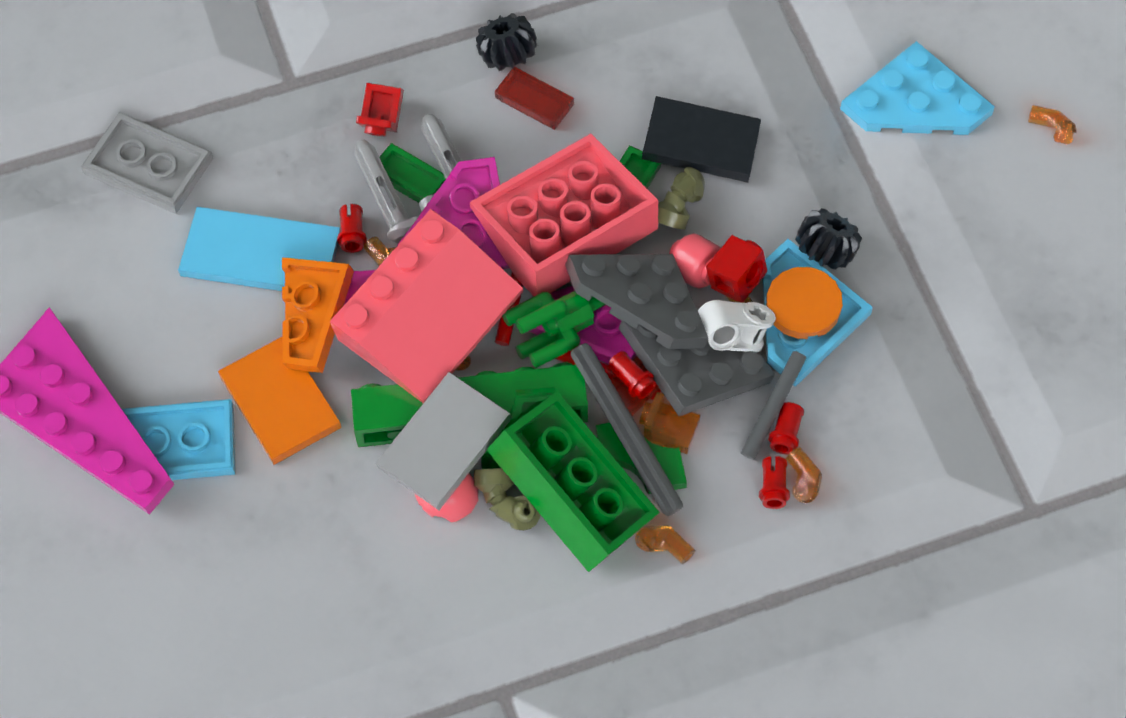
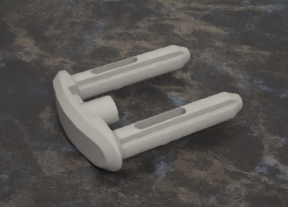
M427 114L422 118V131L445 179H447L452 171L447 160H450L454 167L461 160L441 120L433 114ZM359 140L355 144V158L390 230L387 232L388 239L399 243L418 217L415 216L409 219L375 147L366 140ZM379 186L385 188L394 207L393 210L389 208ZM434 194L423 198L419 202L421 211H423Z

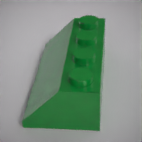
M558 391L505 429L487 448L488 453L588 572L660 513Z

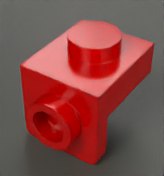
M366 83L361 116L356 118V123L361 127H365L364 133L381 137L386 136V131L397 133L404 93L402 88Z

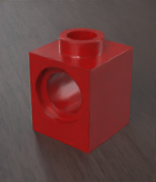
M734 235L730 236L706 266L711 289L741 303L745 301L768 272L763 249L754 241H745Z

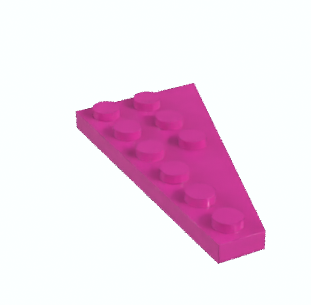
M49 307L0 364V414L150 515L173 487L174 482Z

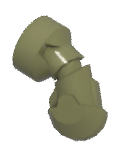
M686 167L684 172L676 175L673 185L670 186L672 192L668 191L665 199L658 202V223L681 230L686 229L690 217L685 208L686 202L700 201L704 194L705 181L700 171L693 167Z
M502 468L474 470V486L483 492L486 503L492 505L489 510L494 512L496 517L509 523L515 530H528L538 523L540 514L525 496H507L506 491L514 483Z

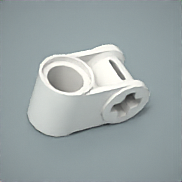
M712 300L706 302L698 310L708 335V343L710 347L718 351L760 352L764 345L763 336L767 328L772 327L776 320L775 314L771 309L756 302L741 303Z

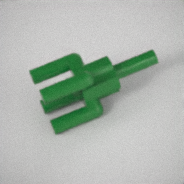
M575 291L557 300H554L550 293L542 292L508 309L502 317L507 326L516 323L521 334L542 325L545 332L515 346L520 359L523 360L529 357L532 365L538 368L580 345V337L577 332L594 324L593 318L595 316L593 311L606 304L594 297L588 301L576 294Z

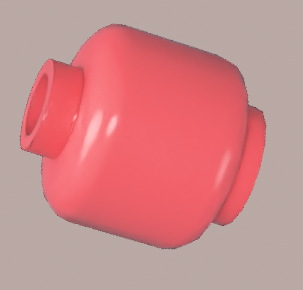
M692 233L674 242L669 254L674 255L685 283L701 289L710 285L706 266L721 247L701 235Z

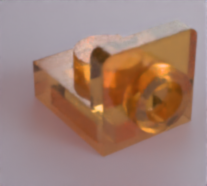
M657 392L653 403H645L640 416L639 424L644 425V437L650 442L663 447H679L681 453L688 454L700 423L701 415L690 412L678 416L671 405L664 403L665 395Z

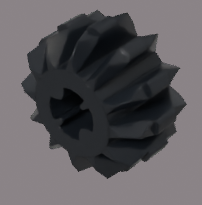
M514 13L507 17L499 15L498 19L494 21L488 20L487 26L478 29L479 35L476 37V47L488 68L496 67L498 71H502L506 67L514 69L515 65L526 64V58L535 55L537 36L534 28L531 27L525 16L517 17Z
M823 208L819 211L811 210L801 223L795 238L799 245V250L807 254L809 260H815L819 263L820 267L827 265L833 270H836L838 267L846 268L849 262H852L862 240L857 226L850 224L848 218H842L837 212L830 213Z

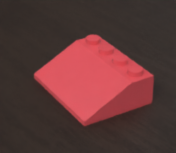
M591 133L470 202L471 209L515 277L533 296L542 292L552 293L571 281L565 267L569 255L617 254L658 230V199Z
M430 209L331 319L330 324L338 341L420 402L424 403L447 373L450 372L452 374L524 290L460 229Z

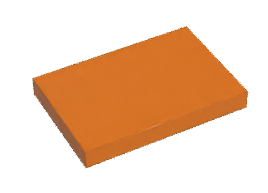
M283 337L274 340L218 371L222 382L273 465L341 428L340 421L309 372L291 370L283 364Z

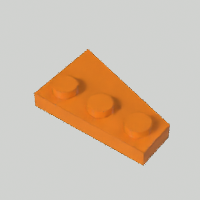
M282 257V270L285 272V286L282 287V300L285 302V320L282 322L283 364L291 370L323 373L335 335L330 321L344 306L354 270L346 263Z

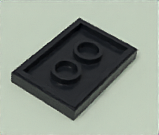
M656 96L641 159L684 169L686 167H693L702 173L748 183L761 119Z

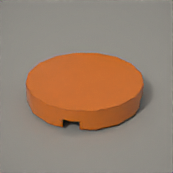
M794 267L781 272L771 282L766 296V306L775 314L776 320L773 325L783 334L796 339H808V336L816 335L819 337L827 334L837 324L843 307L842 292L836 281L825 272L812 267Z

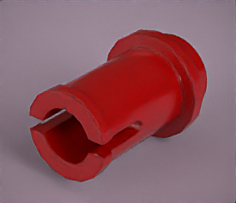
M345 204L339 209L341 232L337 236V241L343 251L356 253L361 251L367 242V236L363 232L362 225L363 208L357 204H350L351 215H348V207Z
M620 351L611 358L607 369L629 388L628 394L631 397L637 396L639 399H644L654 390L656 382L653 380V374L650 371L645 372L625 351Z
M791 402L783 403L775 429L768 436V440L771 443L770 448L773 451L787 455L791 454L793 449L799 446L797 434L802 416L804 415V409L800 405Z
M768 456L762 460L763 488L759 491V498L764 507L780 509L785 507L786 501L790 499V491L786 489L787 460L783 457L775 456L774 471L772 457Z

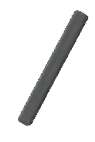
M587 343L579 345L571 351L572 359L662 513L666 516L675 514L683 507L680 497L593 349Z

